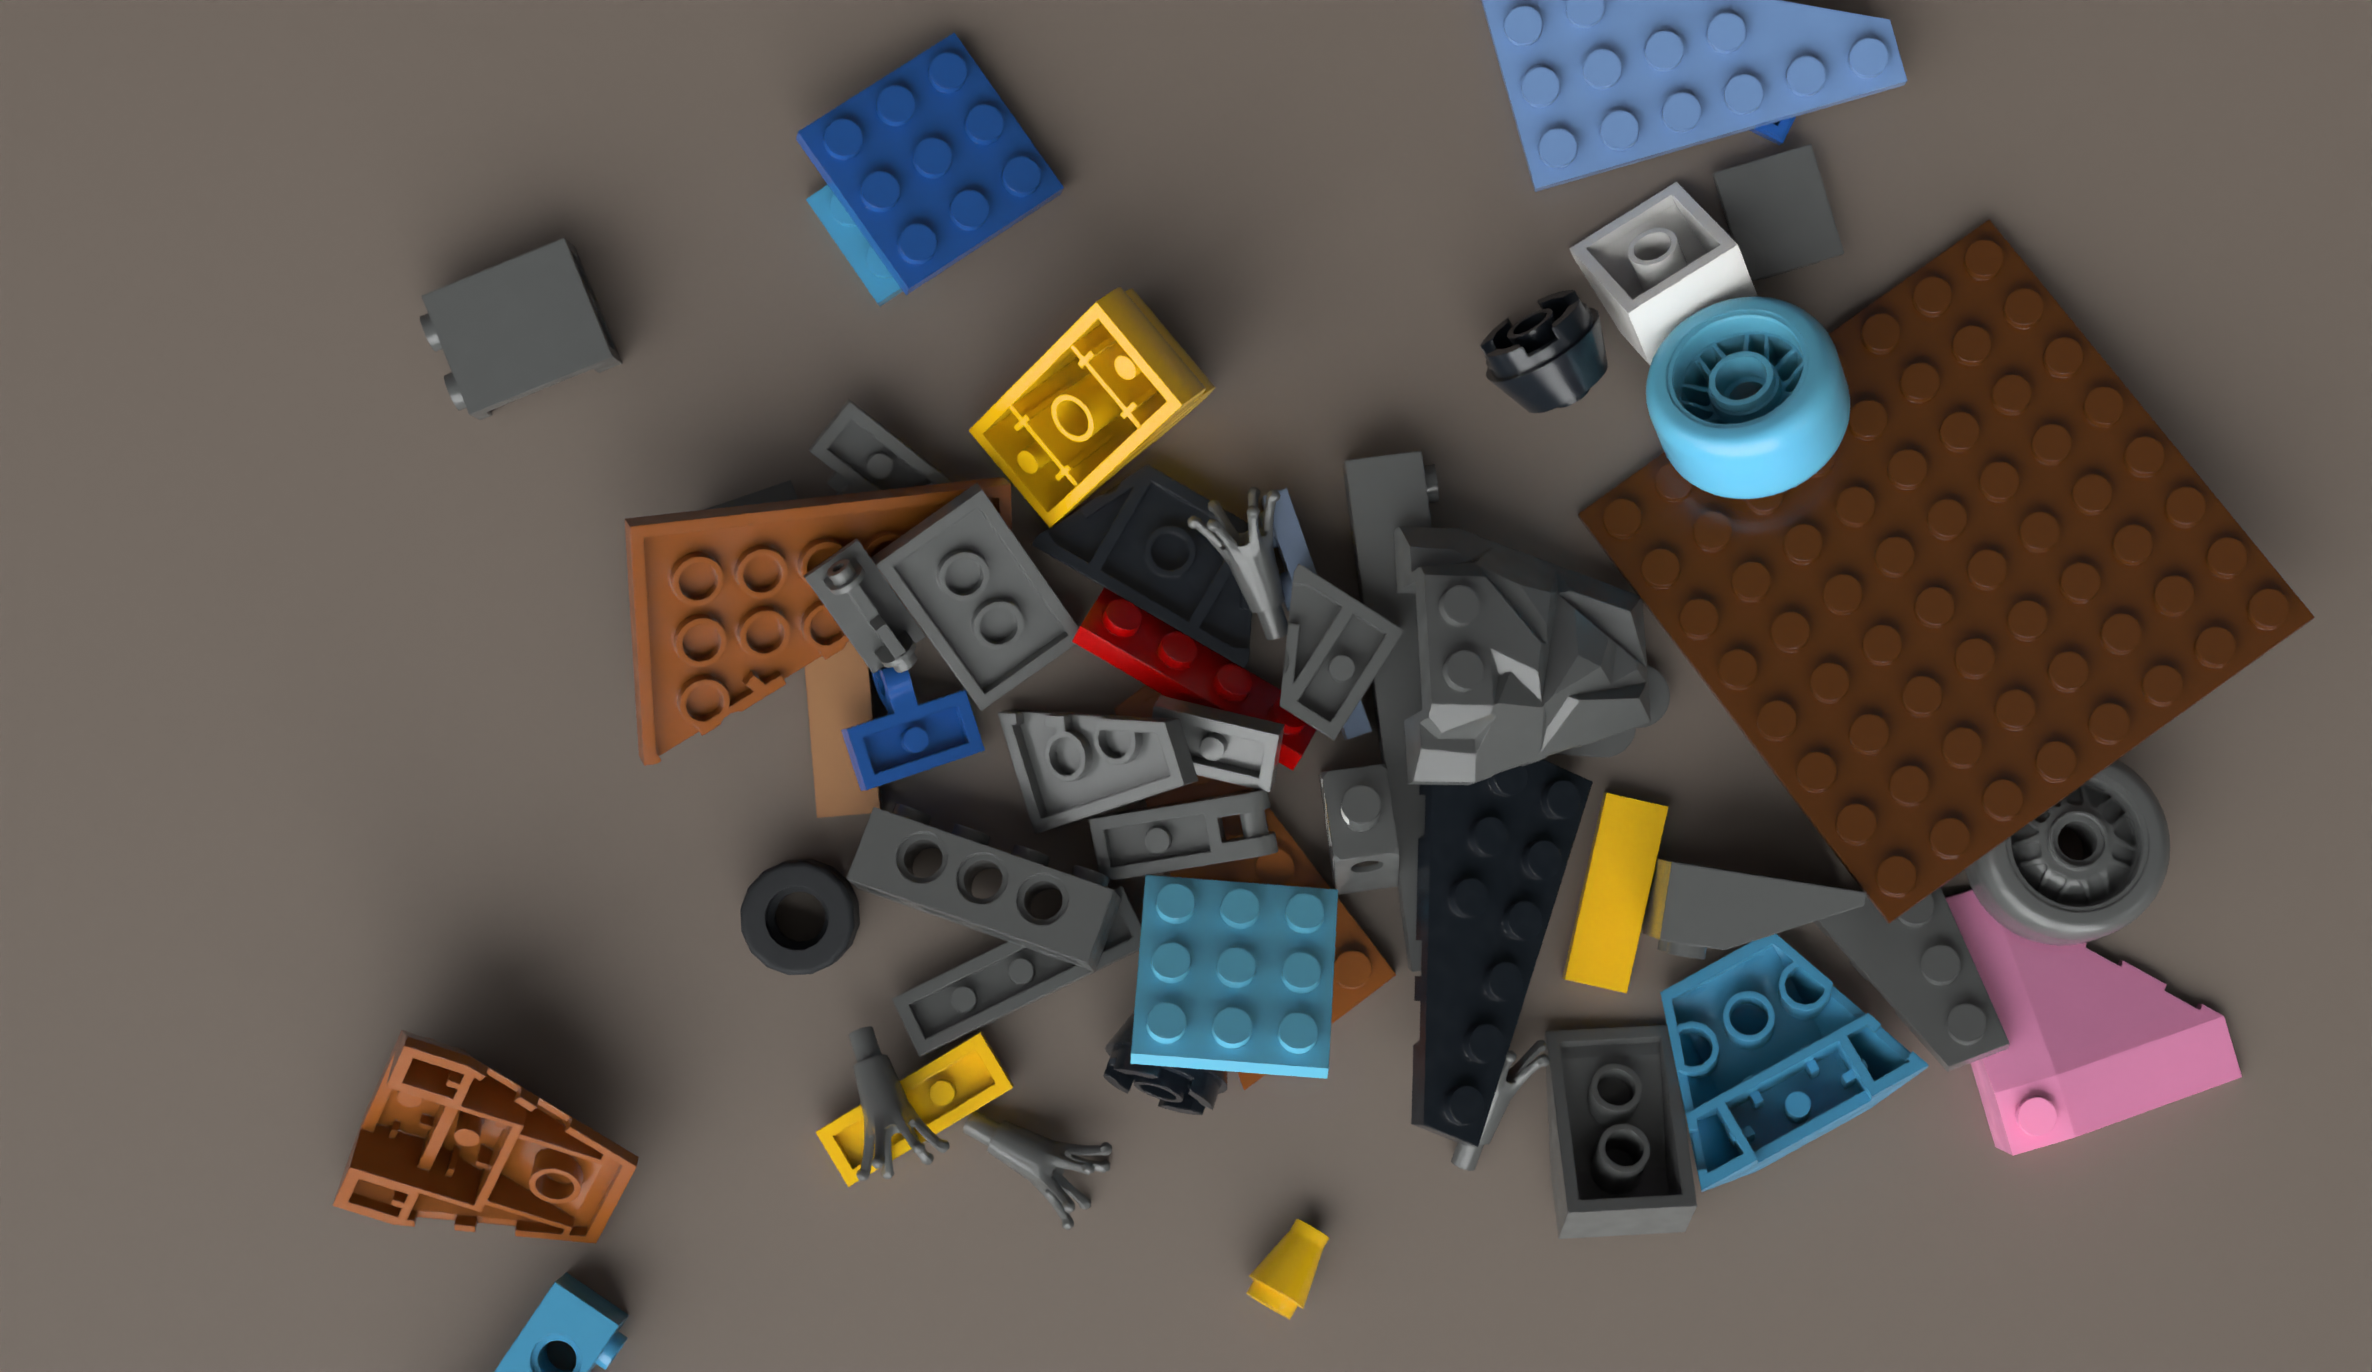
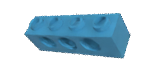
M566 1272L554 1282L494 1372H591L596 1364L606 1370L628 1339V1337L619 1332V1329L629 1315ZM559 1340L568 1343L573 1348L576 1354V1366L574 1369L561 1370L550 1362L547 1355L549 1342Z

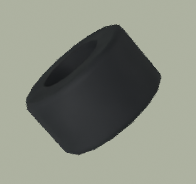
M814 859L788 860L763 871L748 887L740 909L741 932L751 953L767 968L787 975L813 974L837 962L852 946L860 925L859 901L850 882L833 866ZM793 892H806L814 895L821 902L825 911V922L821 932L809 941L797 942L787 938L780 931L776 923V911L779 903L785 896Z

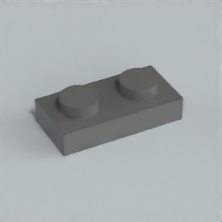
M1159 696L1153 707L1152 717L1180 719L1197 775L1266 792L1271 791L1276 781L1285 724L1166 696Z

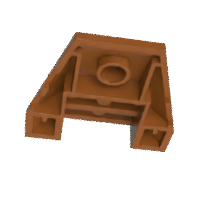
M401 1030L366 1108L332 1206L393 1225L415 1227L417 1217L454 1220L455 1231L476 1232L477 1223L516 1226L515 1236L596 1244L637 1167L639 1157L481 1063L465 1050Z

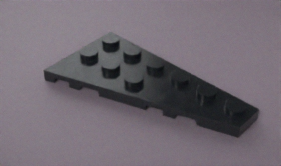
M1540 760L1523 767L1518 766L1471 785H1420L1419 795H1425L1424 835L1418 838L1416 940L1422 941L1421 976H1415L1414 1001H1420V1039L1413 1045L1411 1124L1465 1146H1479L1506 1060V1054L1514 1035L1593 784L1592 781L1548 761Z

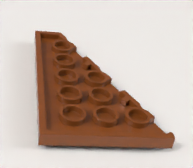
M1004 477L625 518L638 751L643 765L658 764L662 761L659 757L660 755L698 732L703 736L715 729L729 714L737 711L742 712L786 685L785 678L819 657L823 656L826 660L844 649L849 639L804 578L805 574L856 538L871 558L976 483H978L1012 531L1011 484Z

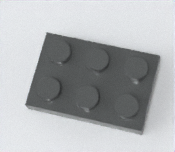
M978 483L971 486L871 557L981 711L1076 645L1072 640L1079 627Z

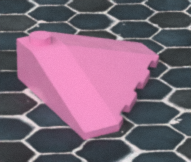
M1972 889L1945 897L2010 1043L2008 1049L1971 1063L1996 1148L2012 1156L2084 1135L2242 1077L2226 1020L2222 1014L2200 1003L2196 1008L2166 992L2167 984L2123 960H2120L2118 965L2086 948L2087 943L2057 946L2034 942L2018 936L1999 924L1984 909Z

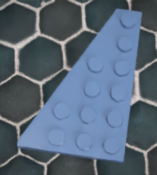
M1481 0L1535 192L1904 86L1907 82L1890 19L1782 0Z

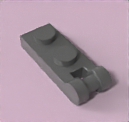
M1251 788L1229 794L1095 815L1089 819L1098 871L1109 877L1111 881L1278 852L1275 831H1268L1265 809L1270 808L1268 792ZM1240 814L1243 836L1226 839L1222 817Z

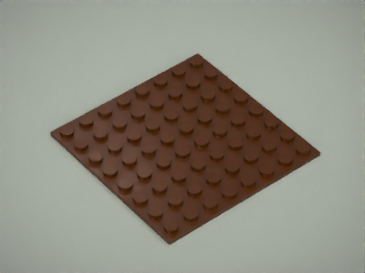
M1990 219L1829 334L1836 347L1849 387L1850 417L1846 432L1838 449L1825 466L1808 480L1785 492L1755 499L1725 498L1706 492L1684 479L1675 470L1664 452L1578 514V518L1636 594L1642 598L1645 606L1861 889L1866 892L1867 897L1888 924L2314 619L2309 609Z

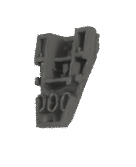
M1399 526L1394 530L1397 593L1416 594L1422 710L1404 720L1408 784L1471 785L1500 772L1518 766L1523 767L1573 747L1576 749L1651 722L1643 600L1639 595L1460 528Z

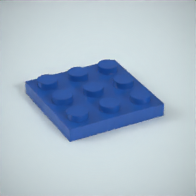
M955 32L799 130L796 136L799 145L905 295H908L1061 195L1064 189Z

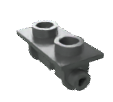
M857 538L804 575V578L873 674L882 667H893L897 673H902L910 669L917 662V656L914 653L916 643L926 636Z

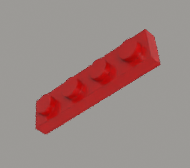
M1103 588L1072 640L1073 643L1166 697L1285 724L1279 763L1292 771L1302 758L1316 732V729L1279 706L1280 689L1106 588Z

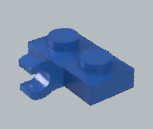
M886 667L874 674L872 673L876 690L888 711V715L841 730L861 791L869 790L985 751L966 690L957 691L918 704L909 671L897 673L893 667Z

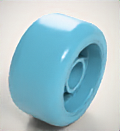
M1747 296L1728 299L1707 306L1686 318L1669 333L1659 346L1650 365L1646 381L1648 412L1666 457L1675 470L1688 482L1706 492L1725 498H1763L1785 492L1805 482L1825 466L1834 455L1844 437L1850 417L1849 387L1836 347L1823 325L1805 310L1792 303L1771 297Z

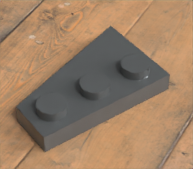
M1018 709L998 712L1035 834L1198 781L1180 719Z
M1941 888L1890 924L1887 923L1867 895L1864 906L1814 921L1826 937L1829 936L1850 959L1851 965L1865 980H1869L1895 1009V1014L1947 1072L2009 1048V1040Z

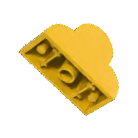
M1118 287L1096 301L968 431L1048 527L1051 528L1095 493L1125 465L1180 422L1216 387L1133 288L1124 291L1122 287Z

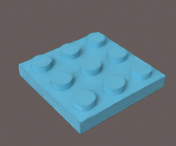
M1145 875L1130 1064L1327 1079L1330 1057L1338 890Z

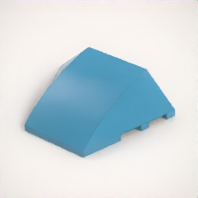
M1777 934L1752 941L1660 992L1701 1192L1749 1175L1770 1165L1869 1110L1929 1066L1913 1051L1911 1053L1881 1027V1023L1873 1016L1863 1012L1835 988L1830 979Z

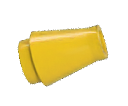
M1296 1219L1287 1234L1249 1275L1253 1282L1246 1294L1290 1320L1297 1307L1302 1309L1305 1307L1322 1251L1329 1237L1311 1225Z

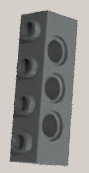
M895 804L892 813L873 807L846 878L855 887L1082 968L1096 971L1121 903V898L1115 890L1107 888L1110 882L1109 877L1074 865L1071 875L1047 867L1050 857L1020 845H1014L1011 854L988 846L991 839L990 836L963 825L955 824L952 833L928 826L931 820L930 815L902 804ZM928 848L940 849L942 863L938 871L929 877H916L913 873V862L916 856ZM993 868L1000 870L1002 884L997 893L984 899L974 897L972 883L975 876L985 869ZM1047 889L1060 891L1063 901L1061 909L1055 916L1044 920L1036 919L1032 916L1031 904L1038 893Z

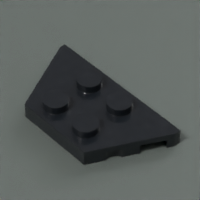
M1146 464L1103 495L1100 494L1080 507V510L1036 536L1032 546L1131 602L1242 668H1245L1250 654L1252 612L1227 562L1204 535L1197 529L1190 528L1187 523L1191 516H1197L1206 525L1210 519L1217 520L1214 513L1208 509L1210 500L1152 466ZM1223 508L1238 533L1248 531V522Z

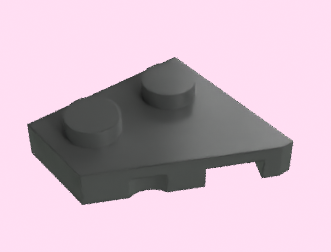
M1298 564L1293 573L1279 706L1334 741L1402 636L1404 630L1301 564Z

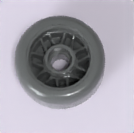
M2117 760L1973 863L1965 871L1970 886L1980 904L1999 924L2009 931L2042 944L2057 946L2083 944L2123 929L2136 920L2155 899L2163 885L2170 860L2168 823L2159 800L2148 784L2133 769ZM2062 828H2069L2079 837L2083 847V856L2080 860L2070 859L2060 850L2058 836Z

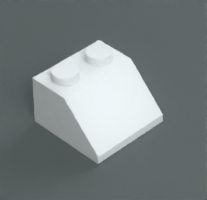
M1677 182L1569 248L1574 260L1620 333L1649 365H1651L1655 353L1669 333L1692 314L1724 300L1757 296L1738 244Z

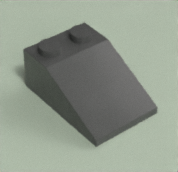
M1657 859L1647 902L1643 934L1659 940L1657 950L1666 951L1667 954L1705 959L1707 948L1727 950L1864 906L1866 892Z
M1667 1025L1546 1031L1544 1035V1041L1547 1043L1545 1054L1550 1058V1063L1546 1066L1550 1164L1558 1239L1686 1232L1697 1208L1682 1095Z

